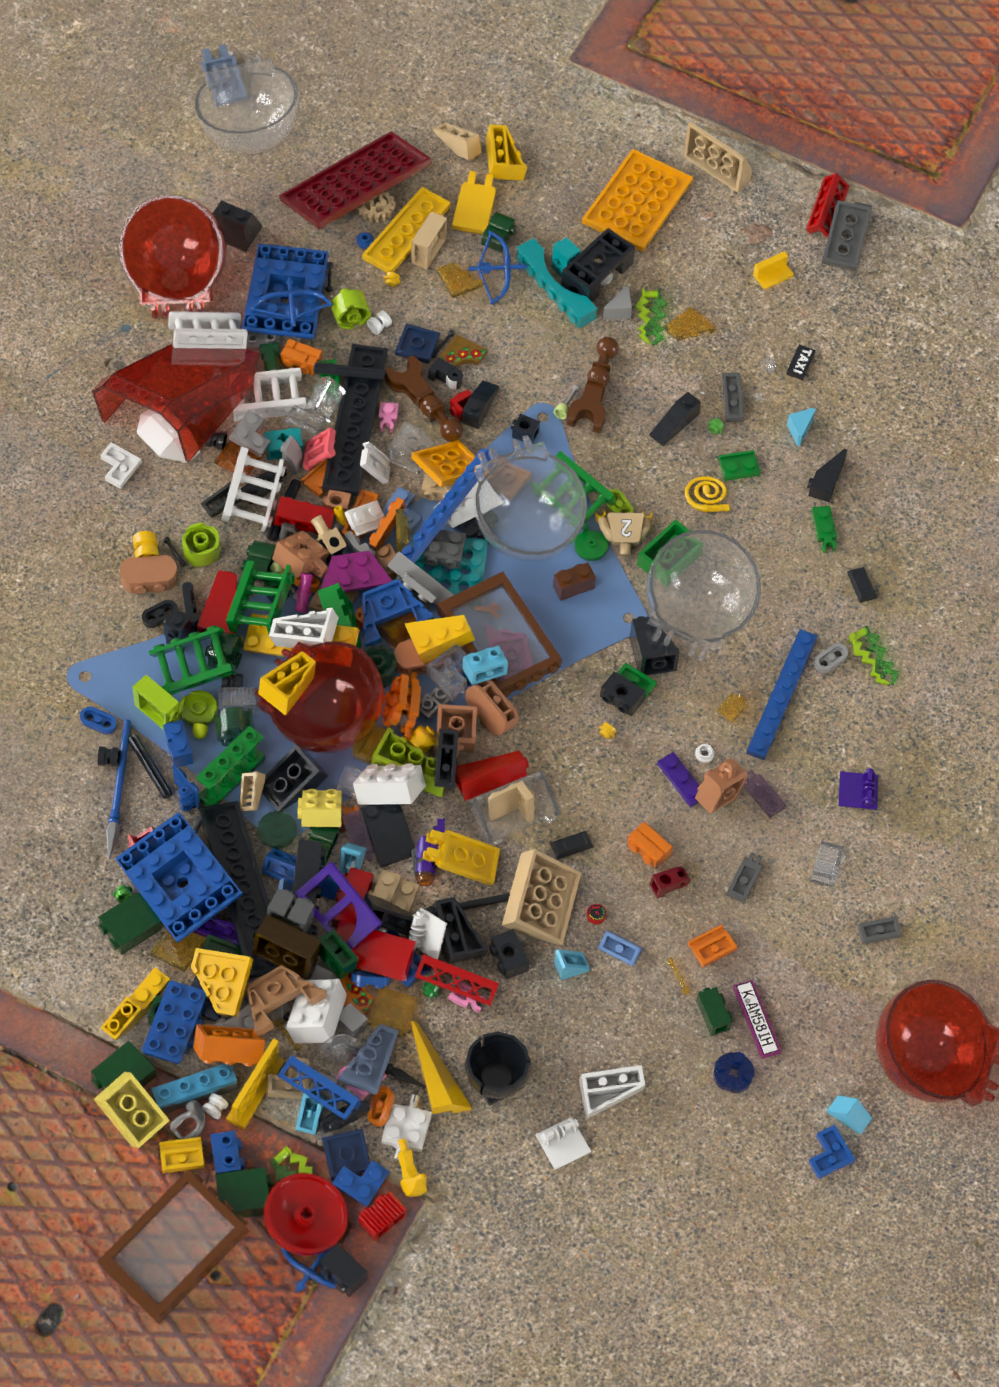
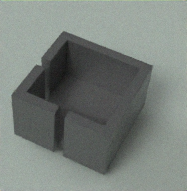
M278 888L267 908V915L277 917L282 922L290 926H296L299 930L307 933L313 923L315 904H312L306 898L301 899L298 897L297 899L291 891Z

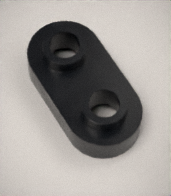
M164 600L146 609L142 613L143 624L148 628H155L163 624L167 615L170 616L173 610L178 611L177 604L172 600Z

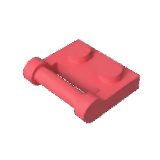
M330 427L306 442L303 457V467L306 471L312 470L316 464L326 458L335 456L336 430Z

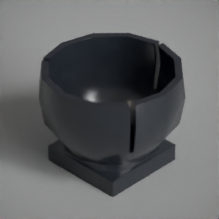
M496 1031L483 1034L482 1037L480 1036L470 1045L464 1067L470 1085L491 1106L506 1097L514 1096L520 1089L524 1088L531 1070V1061L526 1046L514 1035Z

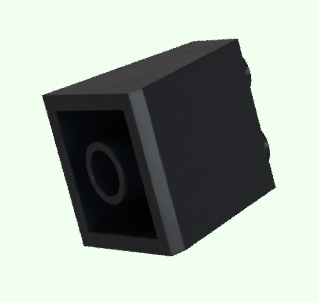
M222 200L213 212L215 240L241 251H247L262 229V224L253 213Z
M639 616L632 619L629 639L638 671L646 676L677 671L680 651L674 642L651 616Z

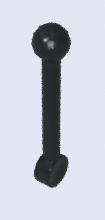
M328 262L327 266L328 286L326 291L329 293L333 291L331 286L332 262Z
M453 330L448 331V335L435 349L432 358H436L438 351L450 337L455 335Z
M164 537L163 542L172 550L181 567L186 566L185 561L171 544L170 538Z

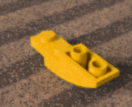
M154 967L129 998L126 996L100 1028L117 1041L150 1011L155 995H160L171 979Z

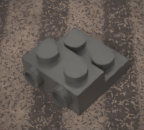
M440 530L424 550L423 563L431 566L439 565L451 569H460L466 533Z

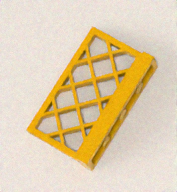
M272 1039L226 1117L227 1122L242 1130H245L267 1094L268 1074L278 1075L285 1064V1060L279 1057L278 1040Z

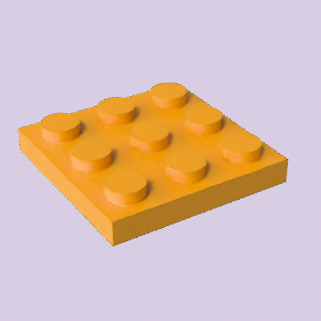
M459 440L412 452V459L440 487L455 484V481L476 457ZM488 469L482 476L488 475Z

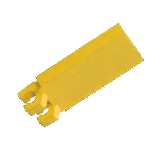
M470 171L468 181L461 185L452 229L483 235L490 222L496 195V189L493 187L494 175L487 174L485 185L475 184L477 172Z
M432 829L426 835V842L433 845L439 844L438 849L428 847L427 851L423 852L422 859L435 862L438 868L489 886L494 884L500 848L450 830H446L443 833Z

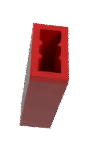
M218 570L197 625L198 632L200 633L207 631L206 629L211 626L223 628L225 633L218 635L219 640L233 645L236 642V633L229 631L226 618L237 590V574Z
M519 750L456 766L455 784L465 801L527 776L526 768H529L527 757H523Z

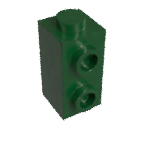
M717 987L702 989L697 994L696 1003L710 1035L714 1036L729 1031L733 1017L731 1012L725 1008L723 994L718 992Z

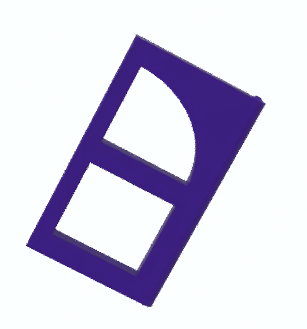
M330 862L301 887L296 894L301 899H309L306 895L330 875L346 896L323 916L315 907L314 917L328 933L333 930L329 922L353 903L357 913V923L352 936L346 942L352 950L375 929L381 926L382 922L336 865Z

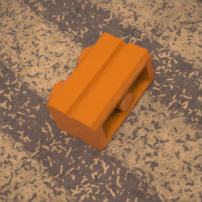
M292 339L287 341L281 352V363L285 367L301 368V373L306 375H315L316 373L313 371L314 363H319V361L323 360L322 350Z
M646 822L639 825L628 836L627 844L629 849L634 853L638 852L642 856L643 861L648 866L652 865L655 869L672 854L673 846Z

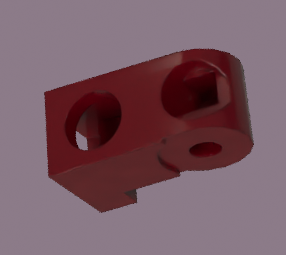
M678 866L653 874L649 885L658 899L664 897L668 892L687 886L691 880L684 867Z

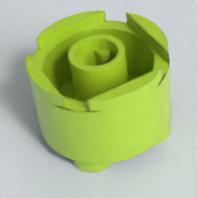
M344 288L331 301V309L335 320L342 329H354V325L357 324L362 326L371 317L370 308L363 291Z
M195 523L187 527L182 536L185 559L196 568L210 565L219 559L221 551L220 537L215 527L207 526L205 523Z

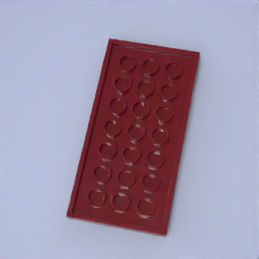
M390 131L279 195V198L286 206L318 229H321L372 198L382 194L384 191L396 186L403 180L410 178L420 170L425 169L432 164L429 156Z

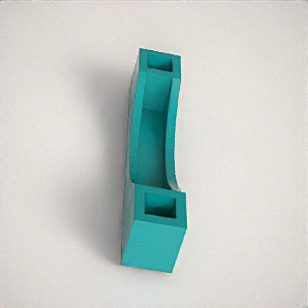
M535 238L517 247V262L528 266L525 268L528 275L533 277L537 281L538 286L547 292L548 297L556 302L560 311L568 316L572 324H575L580 329L596 319L597 307L587 296L571 292L553 279L545 265L544 248Z

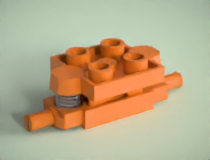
M411 672L409 676L401 674L400 677L396 676L391 684V690L387 691L383 698V702H385V707L382 711V716L384 717L383 725L391 727V725L396 726L397 723L400 724V732L404 733V738L408 741L412 739V731L414 730L416 718L419 716L421 686H419L418 674L416 672Z

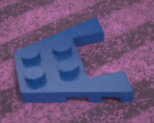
M398 579L363 593V630L366 648L382 642L376 628L379 624L409 612H413L417 622L435 618Z

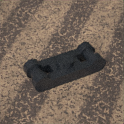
M186 582L182 585L185 612L191 619V630L193 633L198 632V616L194 614L197 613L196 601H193L195 599L193 584Z

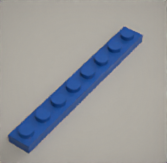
M481 449L476 454V457L455 481V484L445 494L439 505L434 508L429 518L424 521L422 527L413 535L412 540L403 548L402 554L414 563L418 560L498 456L494 450Z
M799 629L746 754L765 760L816 642L817 635Z

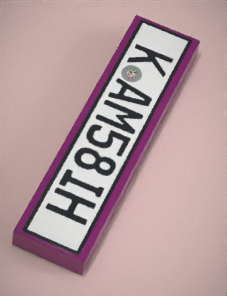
M753 980L734 985L733 990L761 1059L780 1054L781 1049Z

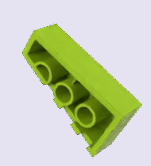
M388 727L372 756L371 764H377L378 766H386L388 764H395L397 766L409 763L421 765L426 785L423 790L442 798L447 788L434 786V758L426 756L423 750L413 747L407 743V739L394 734V730Z

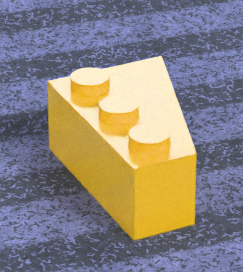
M489 124L485 138L489 174L494 175L493 179L523 181L528 167L526 163H523L521 153L517 151L507 126Z
M464 615L404 623L423 664L475 640Z
M301 651L260 678L259 695L286 716L313 680L316 661Z

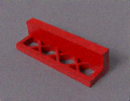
M837 173L823 178L806 227V231L810 234L820 231L827 239L833 219L830 216L829 210L831 209L834 215L836 207L834 196H836L837 200L844 201L850 186ZM838 183L843 187L841 192L839 190ZM825 222H827L828 230L824 227Z
M424 954L415 975L417 979L491 1006L499 985L495 981ZM423 966L433 969L435 975L425 977L420 975ZM447 974L452 976L454 982L446 985L442 983L439 975ZM461 981L468 982L472 985L473 989L464 992L460 989L458 983ZM483 988L491 991L489 999L480 998L477 990Z

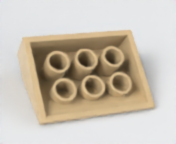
M691 121L688 123L684 158L738 193L751 181L752 168L747 159Z
M535 849L521 853L502 926L510 930L514 929L516 933L560 946L563 945L581 872Z

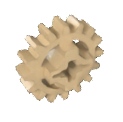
M389 191L383 192L357 207L359 215H363L364 220L370 218V222L376 220L379 223L380 219L385 222L386 217L391 218V213H395L394 196H389Z

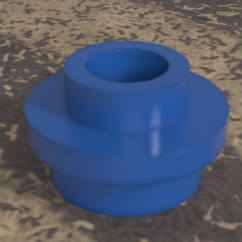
M368 232L360 233L356 238L357 244L362 249H367L374 241L373 235Z

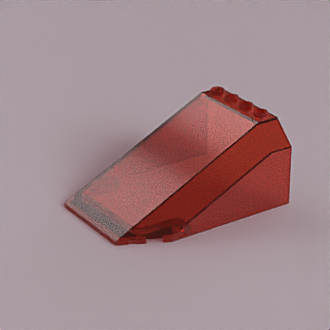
M173 343L103 378L92 390L103 423L111 417L126 399L160 414L177 431L185 461L189 462L253 388L254 376L257 372L260 355L247 348H174Z

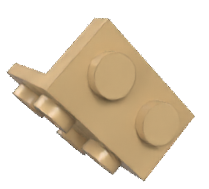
M520 781L511 784L501 791L492 793L488 797L489 818L493 821L519 809L527 822L535 820L534 811H536L534 800L536 798L531 789L528 790L524 782Z

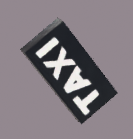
M799 344L786 375L803 381L816 350Z

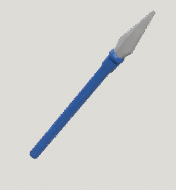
M124 720L113 805L108 820L109 825L106 829L108 859L112 856L120 834L118 826L120 824V804L131 720Z

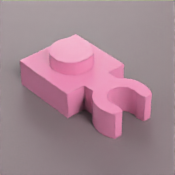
M380 402V432H383V428L388 426L390 427V433H393V422L397 423L398 403Z
M463 982L458 983L460 989L464 992L473 989ZM451 992L448 997L450 1001L465 1009L468 1004L471 1005L475 1012L480 1013L482 1009L477 1006V1001Z

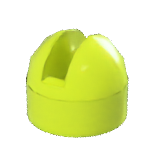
M194 723L192 728L194 737L203 739L207 735L209 727L204 724Z

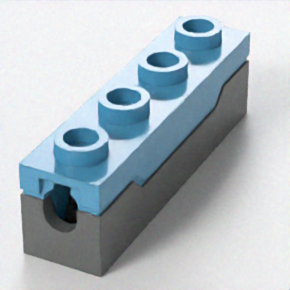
M222 1064L152 1088L154 1102L164 1114L186 1107V1103L191 1100L202 1102L208 1100L212 1093L220 1096L237 1090V1078L232 1065Z

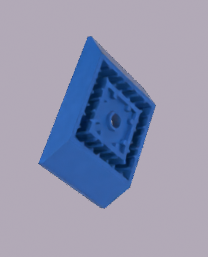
M258 243L242 329L254 333L314 339L317 334L321 309L296 318L295 327L291 326V319L258 311L252 312L251 309L260 297L268 293L281 290L288 291V285L285 283L289 276L294 282L292 284L293 290H314L324 295L329 251ZM303 295L293 297L294 307L298 308L299 314L322 306L323 299L316 296ZM289 297L267 299L260 303L257 308L287 315L286 309L290 307L289 302L284 303L281 300L289 299Z
M180 812L115 858L177 943L243 895ZM187 880V886L184 888H180V883L182 881Z

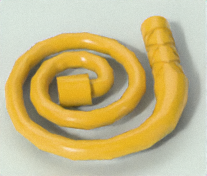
M701 476L688 482L685 487V497L694 509L702 512L729 511V504L707 505L719 503L725 498L727 488L722 481L710 476ZM709 480L699 482L694 490L696 498L705 504L694 502L689 495L691 485L697 481ZM717 484H719L723 489L722 495L716 500H706L702 498L698 492L699 488L702 486L703 494L706 497L715 498L720 493ZM710 486L715 488L714 494H710Z

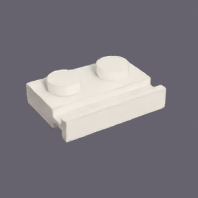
M363 443L365 449L362 450L360 466L382 484L389 482L391 468L389 463L391 459L372 443Z
M377 500L350 509L344 513L351 529L355 532V537L378 530L382 517H385Z

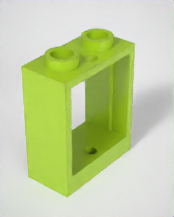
M145 675L132 686L135 706L164 730L163 724L181 720L179 702L148 675Z

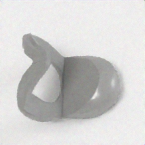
M196 1100L186 1103L187 1112L181 1114L170 1123V1129L179 1140L199 1137L205 1125V1113L202 1105ZM186 1118H194L197 1122L195 1130L182 1137L176 1128Z

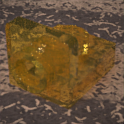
M730 693L717 711L733 723L743 709L748 708L745 704L747 700L740 694L735 696Z

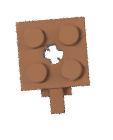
M301 531L278 541L272 559L284 569L286 565H290L295 578L301 577V573L309 572L322 578L328 570L326 561L329 551L309 536L308 533Z
M438 704L436 732L439 729L459 731L456 760L458 762L459 751L474 752L477 707Z
M729 758L716 769H710L705 773L703 783L697 788L698 793L695 799L712 814L737 798L747 779L746 771L734 759Z

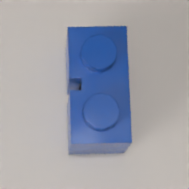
M182 720L163 724L164 736L173 764L177 768L193 764L192 751Z

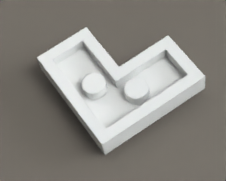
M110 443L100 455L101 460L113 466L105 476V481L120 489L142 464L141 458L113 443Z

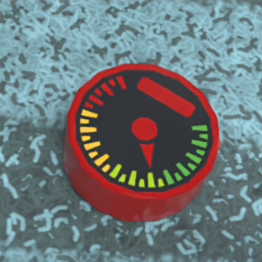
M600 904L589 906L586 914L587 920L597 925L603 923L606 919V909Z

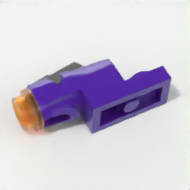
M437 819V826H433V830L444 833L445 819ZM421 836L416 848L411 850L414 875L417 884L430 886L435 880L437 865H435V862L422 859V856L428 847L438 849L439 844L433 845L425 841L426 836Z

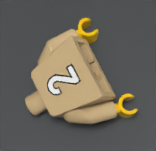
M603 511L602 516L595 512V521L599 524L605 538L611 541L612 545H620V555L630 556L631 546L638 545L649 533L653 514L650 512L649 516H645L644 511L642 513H608L606 519V511Z

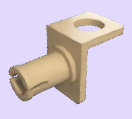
M321 515L311 520L319 534L316 541L322 540L330 554L346 547V543L336 527L332 530L328 529ZM331 537H336L339 540L338 547L330 545L329 540Z

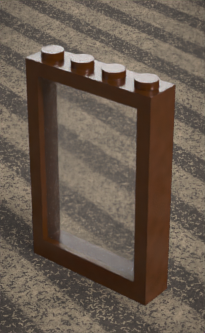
M503 571L438 603L437 613L440 618L465 616L475 638L474 641L460 647L465 656L499 645L508 661L507 674L490 680L493 681L505 697H508L516 690L524 689L533 681H540L549 673H556L561 668L562 658Z
M189 1170L97 1261L158 1324L249 1232L246 1227L248 1222L240 1214L236 1217L231 1212L233 1208L225 1200L221 1202L216 1197L219 1194L211 1186L206 1188L202 1184L204 1179L197 1172L192 1174Z

